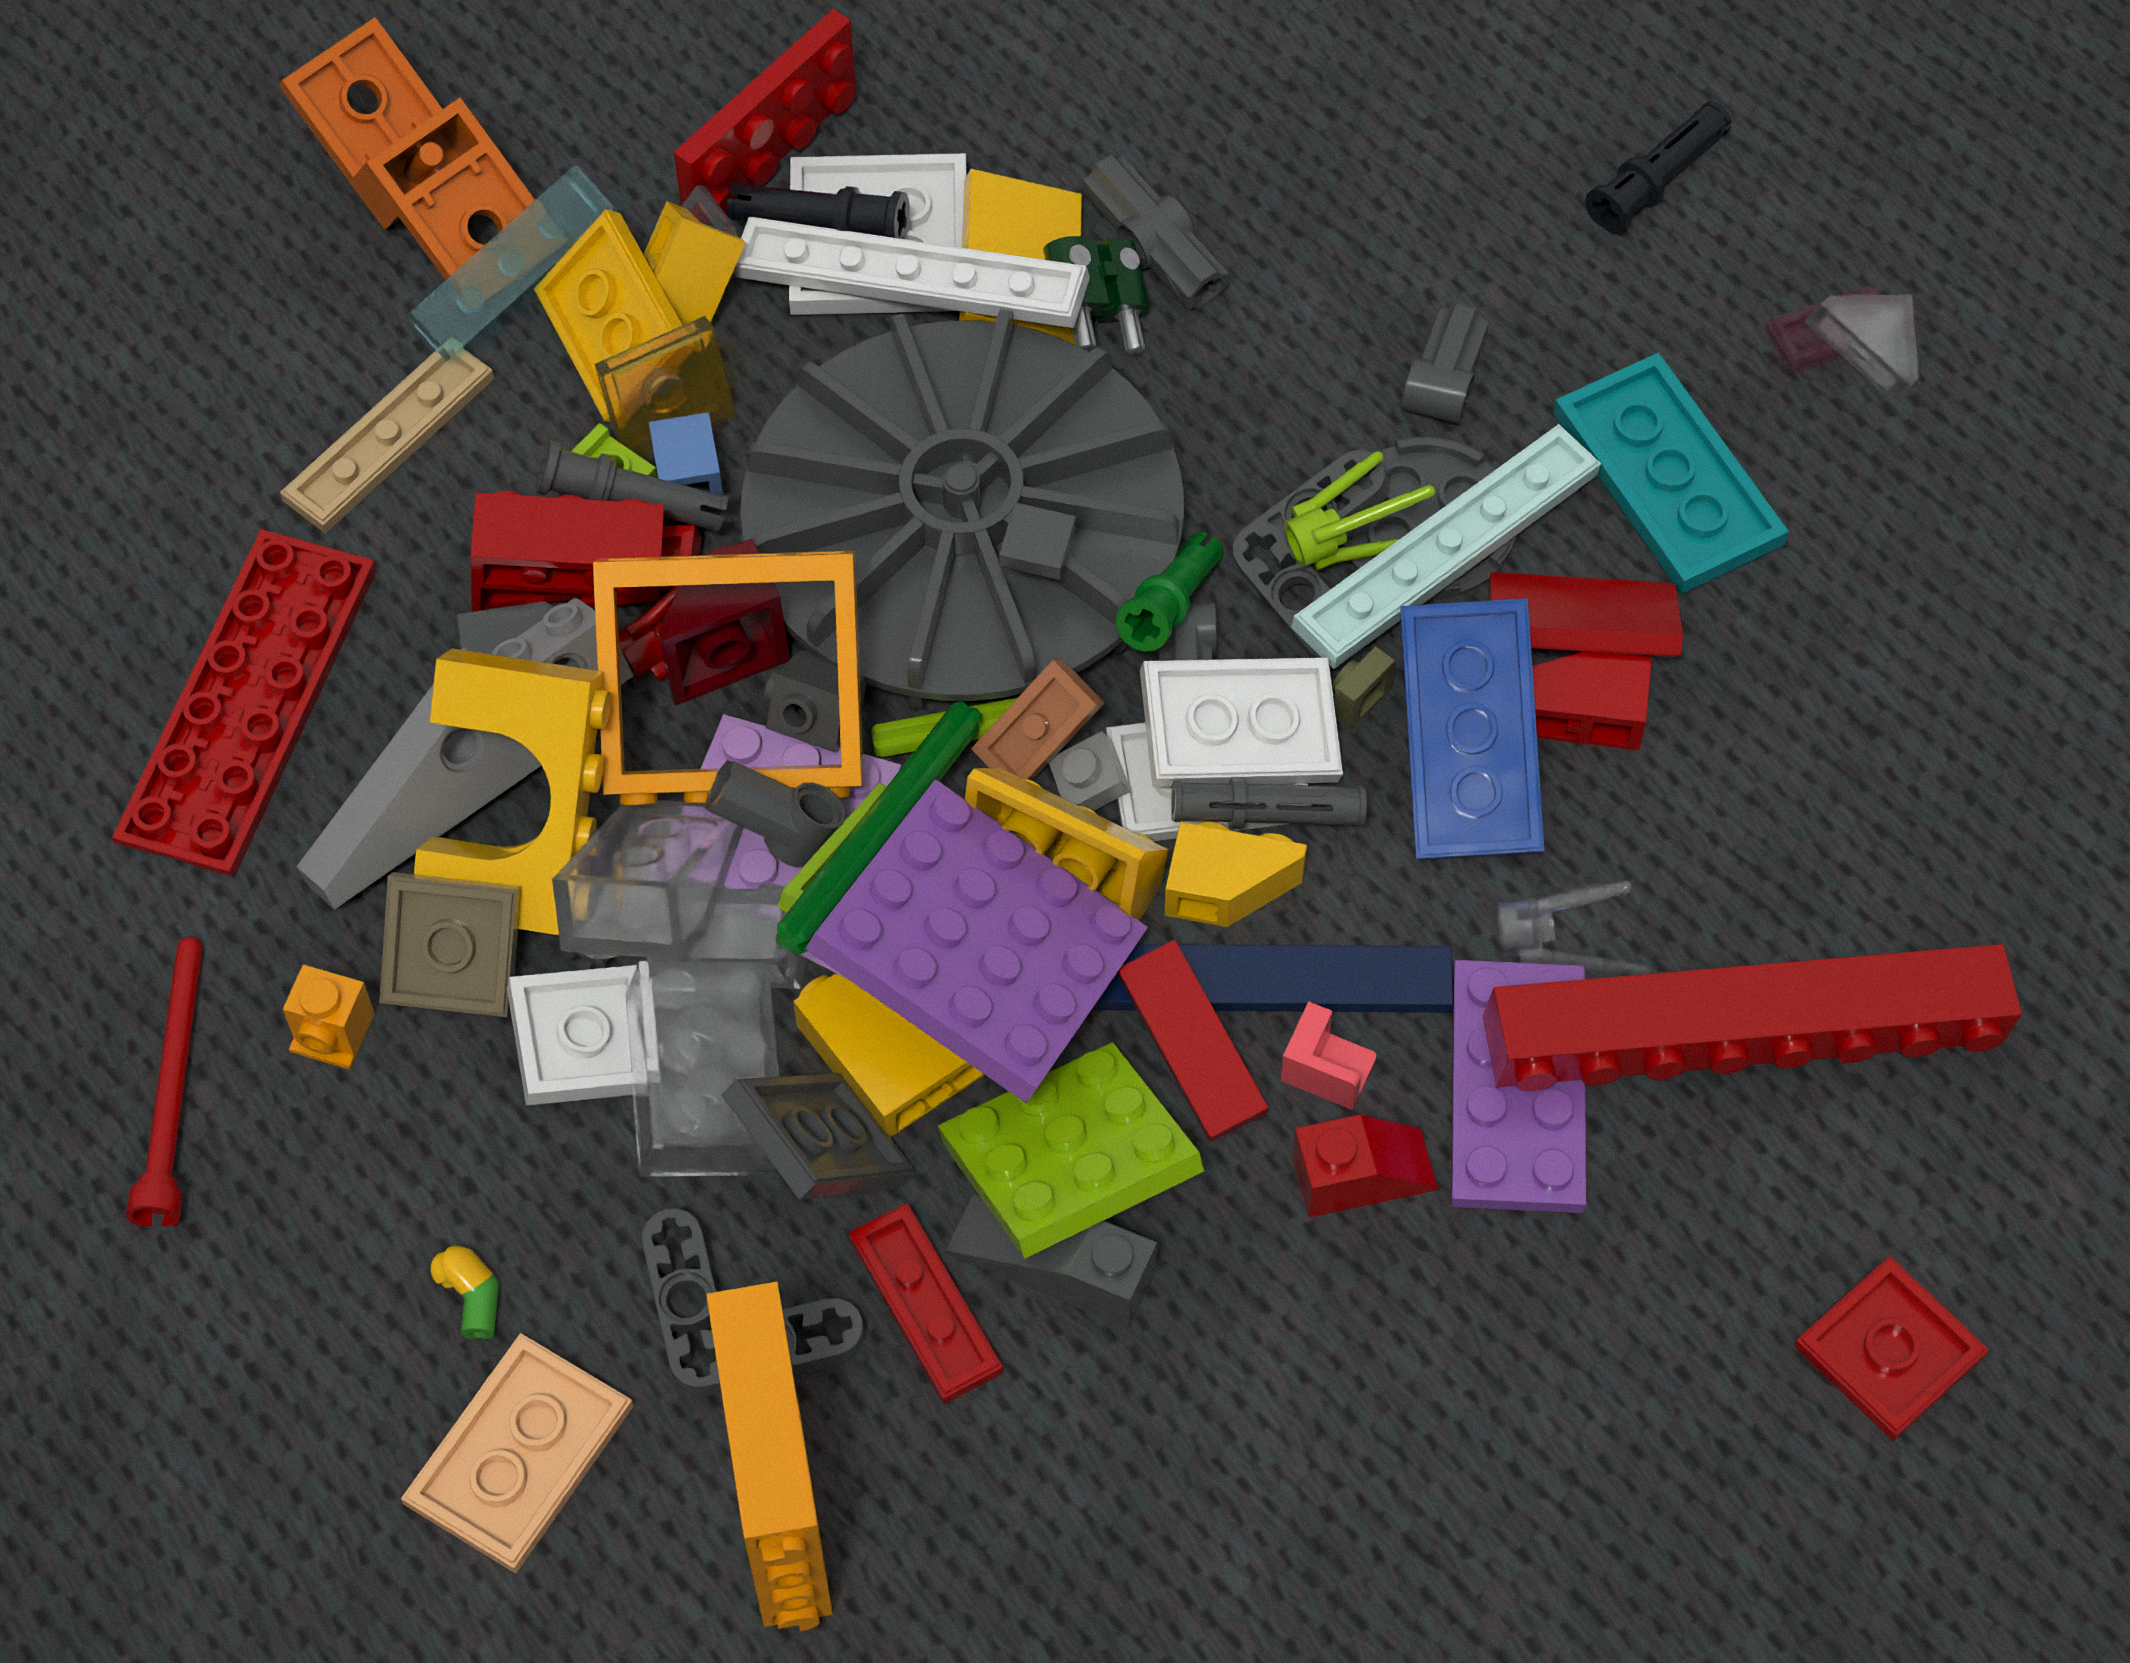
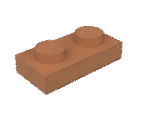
M1062 658L1054 659L971 749L989 768H1001L1022 779L1033 781L1104 705V702Z

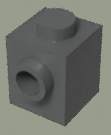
M799 650L782 668L776 667L768 678L764 691V702L770 704L766 729L836 752L841 747L838 666L820 656ZM860 676L861 712L867 686L865 677Z

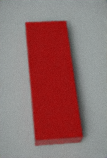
M1176 940L1125 964L1118 970L1117 976L1209 1142L1268 1113L1266 1102Z
M908 1203L848 1232L851 1244L943 1405L1003 1374L1002 1364Z

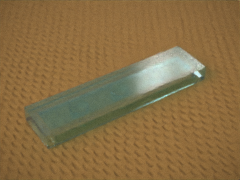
M575 164L405 317L447 362L559 261L605 209L614 211L616 208L581 168Z

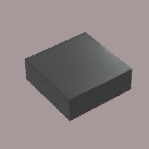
M1015 502L999 553V566L1060 580L1076 528V516Z

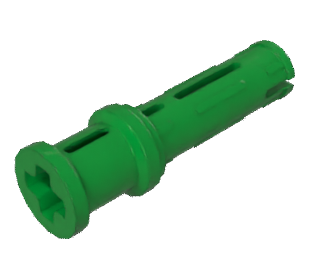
M1197 532L1191 535L1175 559L1161 574L1152 575L1142 581L1135 591V597L1127 600L1117 612V631L1126 644L1133 649L1143 652L1155 651L1164 645L1171 635L1172 628L1181 624L1189 613L1190 596L1211 570L1217 567L1222 560V545L1216 537L1213 536L1204 547L1201 544L1206 540L1208 533Z

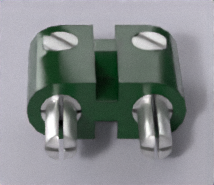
M1068 236L1046 244L1043 248L1045 260L1087 266L1090 279L1075 326L1072 328L1075 345L1088 352L1097 347L1091 317L1096 316L1097 322H1119L1125 353L1130 355L1139 354L1144 351L1145 343L1139 318L1149 312V305L1135 242L1127 239L1107 238L1102 243L1097 244L1095 237Z

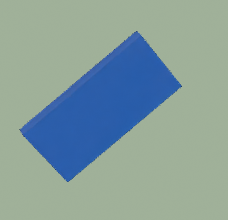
M1528 598L1400 606L1416 860L1544 853Z

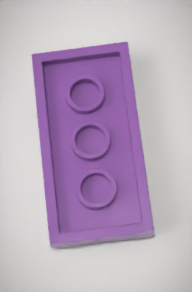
M1454 960L1451 1207L1585 1212V1084L1582 1080L1555 1082L1552 1086L1537 1091H1523L1517 1086L1496 1087L1482 1017L1494 987L1585 979V966Z

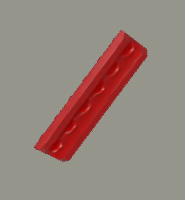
M260 529L112 836L114 843L151 854L174 858L187 864L231 877L237 873L371 585L376 568L374 560Z

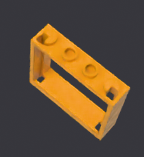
M855 550L604 558L593 562L598 671L604 672L602 690L610 691L611 693L608 722L606 728L600 730L601 754L604 758L602 775L603 795L619 794L620 804L645 805L657 803L658 793L683 792L684 802L706 803L707 794L720 769L625 771L617 587L834 580L841 764L748 768L791 788H796L802 783L809 782L820 784L831 790L838 798L849 797L850 786H862L864 776Z
M778 1282L706 1294L742 1529L764 1627L777 1625L778 1629L799 1626L800 1632L806 1631L819 1625V1617L833 1615Z

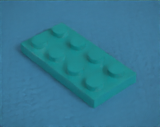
M1659 352L1555 400L1553 414L1563 428L1601 463L1597 476L1681 594L1786 545L1789 534L1788 529Z

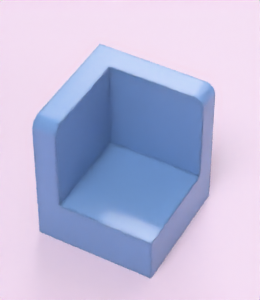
M709 412L649 422L659 479L681 485L708 481L710 492L723 494Z

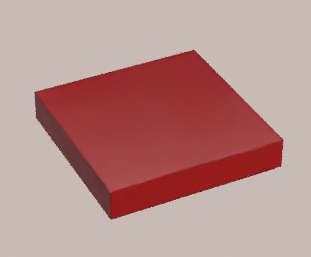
M1890 1255L1805 1331L1794 1344V1347L1893 1442L1983 1360L1989 1352V1349Z

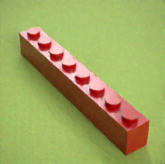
M2004 944L1500 986L1493 988L1482 1017L1496 1087L1517 1086L1523 1091H1537L1548 1088L1555 1084V1082L1582 1080L1587 1085H1603L1617 1080L1620 1076L1646 1074L1650 1079L1664 1080L1676 1077L1689 1070L1711 1069L1716 1074H1730L1741 1071L1749 1065L1775 1063V1066L1778 1068L1789 1069L1803 1066L1814 1059L1838 1057L1841 1062L1856 1063L1870 1059L1876 1054L1902 1052L1903 1056L1914 1058L1932 1054L1940 1048L1964 1046L1970 1052H1982L2001 1045L2022 1016Z

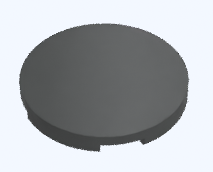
M1411 437L1395 440V446L1380 451L1384 457L1382 463L1385 466L1389 479V491L1383 502L1426 485H1432L1435 488V494L1410 507L1346 532L1347 542L1340 546L1343 548L1378 541L1401 539L1495 471V469L1484 461V454L1453 440L1437 437ZM1369 476L1362 477L1351 486L1358 485L1365 490L1372 484ZM1341 497L1337 499L1336 503L1338 510L1344 508ZM1517 535L1429 600L1460 596L1487 583L1490 572H1499L1510 558ZM1376 556L1349 560V562L1358 570Z

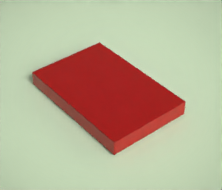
M1490 572L1488 601L1528 598L1531 648L1671 657L1681 656L1683 631L1675 583Z

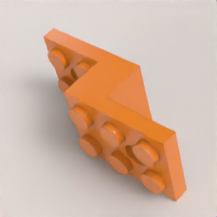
M376 17L284 78L278 85L383 229L386 230L401 220L469 312L475 310L566 244V241L463 100L458 98L442 109ZM356 85L366 86L371 89L377 97V110L371 114L356 112L350 107L347 100L348 89ZM485 215L493 220L498 231L495 243L484 245L472 239L468 232V220L471 216Z

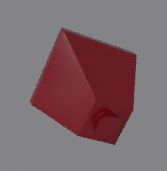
M749 539L733 546L718 547L708 555L759 554L753 540ZM774 582L681 585L658 630L670 697L675 706L785 664L790 660L781 596Z

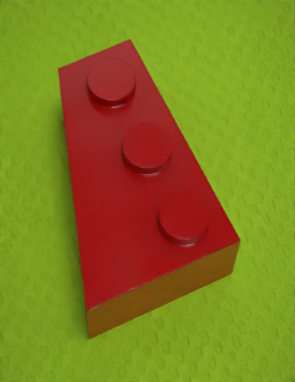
M499 491L494 494L476 493L470 556L472 612L542 601L547 603L572 600L575 597L581 599L589 607L595 608L593 562L604 558L661 557L664 504H651L639 499H623L620 501L586 500L576 495H561L556 498L523 496L513 491ZM660 586L617 587V605L659 601Z

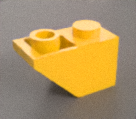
M1180 822L1165 888L1164 916L1229 927L1302 883L1307 845L1295 843L1290 838L1275 833L1257 836L1234 832L1226 826L1214 822H1201L1197 825Z

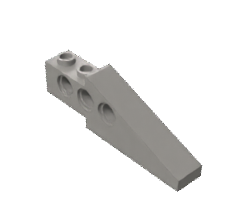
M575 597L567 603L550 609L540 622L518 637L500 643L492 651V655L598 671L595 610ZM619 647L621 684H623L634 675ZM432 685L296 867L308 886L335 910L414 855L416 849L430 837H440L542 766L538 759L524 745L508 736L430 723Z

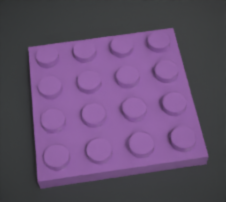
M935 779L818 928L805 949L1027 1103L1148 927L1133 916L1129 917L1116 904L1096 890L1092 891L1087 888L1088 885L1063 867L1054 865L1053 860L1044 854L1040 855L1030 844L1011 831L1001 828L1002 825L978 808L974 809L964 798Z

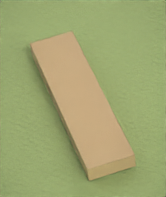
M449 338L280 492L282 501L326 534L495 379L493 370Z

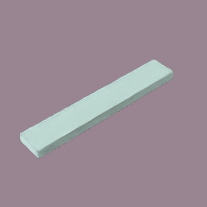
M1558 424L1297 613L1293 618L1291 628L1322 658H1328L1329 665L1335 669L1401 620L1400 606L1422 605L1595 478L1598 475L1601 463Z

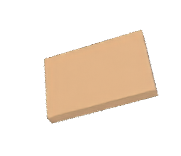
M520 1333L401 1498L403 1505L516 1574L634 1407L633 1401Z

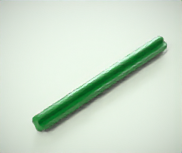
M963 701L955 702L949 707L777 924L778 933L775 936V940L780 948H788L794 955L807 952L805 948L818 928L935 779L941 780L979 731L978 723L982 717L977 708H969Z

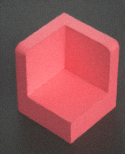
M1308 1001L1283 1054L1280 1081L1353 1110L1375 1064L1376 1053L1330 1034L1333 1011Z

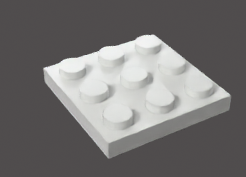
M966 153L791 157L790 189L837 194L841 188L844 189L846 186L857 187L861 194L891 196L894 191L905 192L908 195L910 204V218L906 240L962 248ZM789 285L791 315L956 311Z

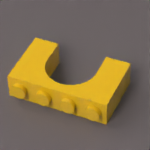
M450 649L436 659L430 723L498 733L524 745L538 759L546 773L550 786L551 806L547 822L540 835L524 844L501 847L434 836L430 837L416 849L415 875L521 886L518 929L562 936L574 923L575 918L582 919L586 912L585 904L589 896V881L580 879L583 855H591L596 836V818L587 817L590 792L597 793L600 788L604 766L603 755L594 754L597 729L604 730L606 728L611 706L610 691L602 690L603 671L459 649Z

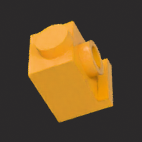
M303 964L283 1007V1012L294 1037L289 1051L350 1070L375 1015L364 982Z

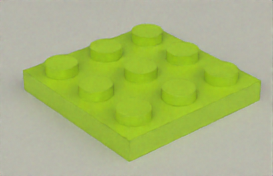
M1113 1042L1095 1051L1086 1053L1082 1057L1047 1073L1027 1103L1011 1092H1007L938 1125L941 1139L948 1152L1024 1259L1204 1172L1200 1152Z

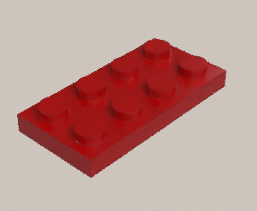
M833 8L673 152L681 207L688 209L700 223L709 226L714 220L717 222L726 220L728 218L727 198L737 200V196L728 193L733 182H739L744 185L756 184L757 186L765 184L773 176L778 162L793 148L801 150L806 147L813 139L819 124L830 114H841L850 106L856 94L850 19Z

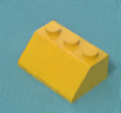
M974 768L968 775L965 793L967 804L974 809L978 808L997 821L1004 830L1011 831L1034 847L1040 855L1044 854L1053 860L1054 865L1063 867L1087 884V888L1092 891L1096 890L1116 904L1129 917L1133 916L1137 920L1141 919L1162 886L1169 849L1154 843L1143 834L1131 832L1098 816L1087 807L1078 806L1043 789L1029 779H1022L1001 768Z

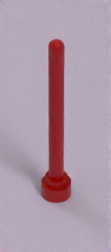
M192 936L182 938L176 949L145 1174L138 1177L137 1184L129 1189L126 1218L137 1226H152V1214H164L161 1226H176L180 1222L183 1194L177 1189L178 1182L172 1177L203 953L202 943L199 939Z

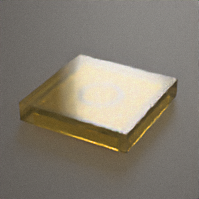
M706 316L595 363L615 438L642 458L653 454L649 422L709 412L711 427H714L736 417L715 330Z

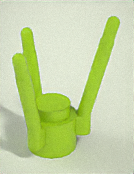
M1375 451L1314 497L1291 507L1294 518L1283 523L1288 545L1300 566L1306 567L1313 564L1317 571L1334 563L1377 556L1399 539L1338 548V546L1347 542L1346 532L1430 498L1435 494V488L1432 485H1426L1343 519H1340L1333 508L1323 511L1322 507L1382 462L1383 454L1380 451Z

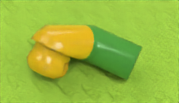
M462 1246L448 1247L446 1251L436 1254L432 1259L430 1266L432 1278L435 1283H442L445 1288L454 1287L464 1298L461 1336L464 1338L492 1339L495 1336L499 1281L472 1249Z

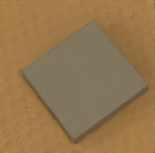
M397 872L391 873L388 876L379 1003L508 1017L511 1011L507 986L509 977L515 976L521 886Z

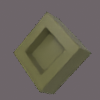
M1375 646L1360 662L1352 660L1342 668L1332 685V690L1335 691L1334 707L1336 719L1352 730L1392 689L1394 659Z

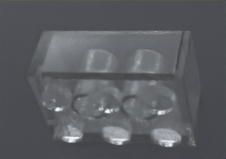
M639 961L625 995L639 1177L748 1176L771 1173L774 1165L721 1096L736 1079L779 1077L769 962Z

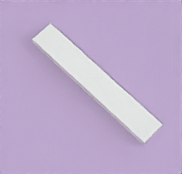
M748 217L741 237L746 243L733 270L737 278L996 317L1000 309L1013 311V319L1069 328H1074L1090 279L1087 266L851 231H838L837 229Z

